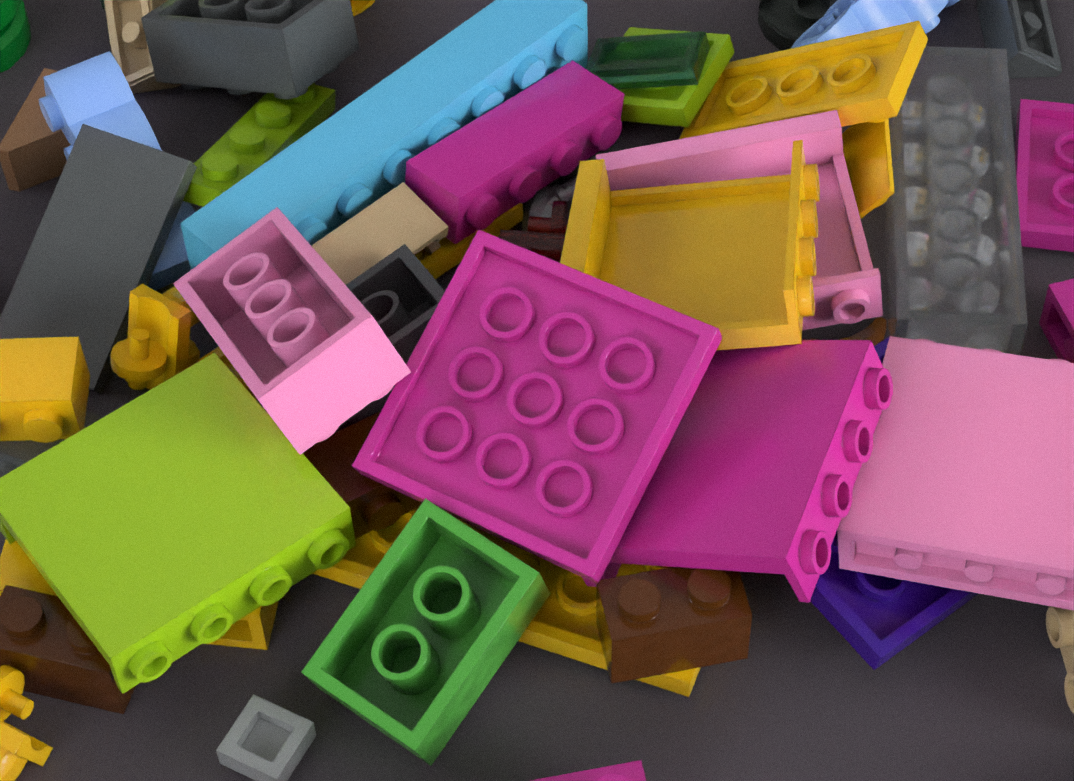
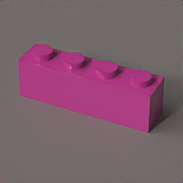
M572 60L406 161L405 184L448 225L446 238L457 244L478 229L483 230L487 228L495 218L519 203L527 202L537 191L560 176L570 174L580 164V161L587 160L601 150L609 149L618 140L622 131L621 115L624 93Z

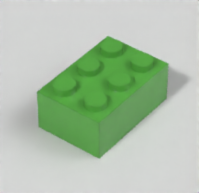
M425 498L301 673L321 691L432 766L551 593L540 572Z

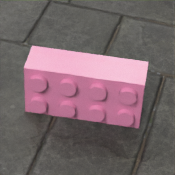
M278 207L173 283L257 400L300 455L314 444L328 439L342 423L372 401L379 400L387 395L397 382L411 373L370 312Z

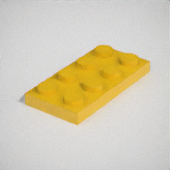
M914 21L729 62L690 126L684 127L679 139L833 110L838 112L841 127L865 122L880 123L891 117H896L928 38L920 22Z

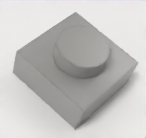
M253 694L216 749L219 763L255 781H288L317 736L314 722Z

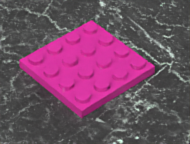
M478 229L406 364L411 373L395 384L352 467L361 475L419 502H423L426 498L456 519L598 584L723 337L719 328Z

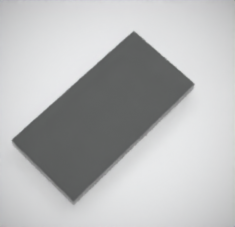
M82 124L0 316V339L79 336L91 376L89 390L102 394L112 371L110 365L112 347L117 342L124 340L128 333L130 291L142 283L146 286L148 285L197 166L190 160Z

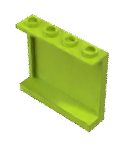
M215 352L0 477V532L9 544L17 541L110 665L116 685L122 694L140 683H147L157 679L168 670L172 662L201 644H209L218 640L230 629L232 624L260 606H269L276 603L286 595L290 587L318 569H327L334 566L346 555L348 550L356 546L350 507L303 453L300 455L270 415Z

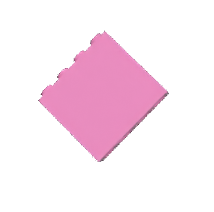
M837 110L595 155L596 159L605 160L610 189L614 191L791 174L793 141L803 140L806 164H817L820 201L816 202L818 238H814L817 271L816 276H811L814 289L815 313L814 316L803 317L802 331L842 323L853 324L864 319L883 316L881 275L879 268H873L843 153L842 127Z
M890 336L882 365L889 370L892 377V400L889 407L882 410L873 434L871 456L867 462L862 463L852 489L851 509L846 517L841 518L837 529L839 569L1074 611V363L1063 359H1042L1003 353L995 349H975L941 344L928 339L914 340Z

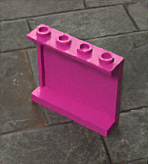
M802 340V344L716 350L601 580L616 577L621 564L785 574L799 602L809 603L820 574H824L829 567L831 545L841 518L846 517L851 509L852 489L862 463L867 462L871 456L873 434L882 410L887 409L892 400L893 382L888 369L883 367L872 341ZM583 578L587 586L596 587V583Z

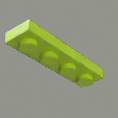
M313 83L308 87V91L305 94L292 99H278L274 97L273 93H266L194 163L197 169L183 201L204 207L324 122L335 110L336 90Z

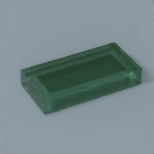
M701 31L598 38L586 69L616 89L698 85L710 46L706 32Z

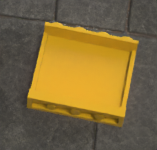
M803 140L793 141L791 174L611 191L604 159L580 161L560 263L719 328L723 338L717 350L802 344L803 317L814 316L815 313L814 289L811 276H816L817 271L814 238H818L816 202L820 201L817 164H806Z

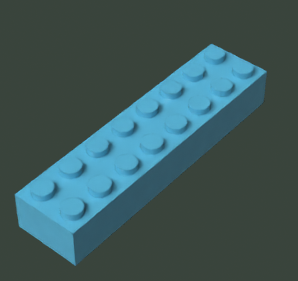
M583 0L493 1L182 221L180 225L190 269L192 270L276 207L280 209L312 246L403 182L405 183L406 161L572 60L588 70L587 3Z

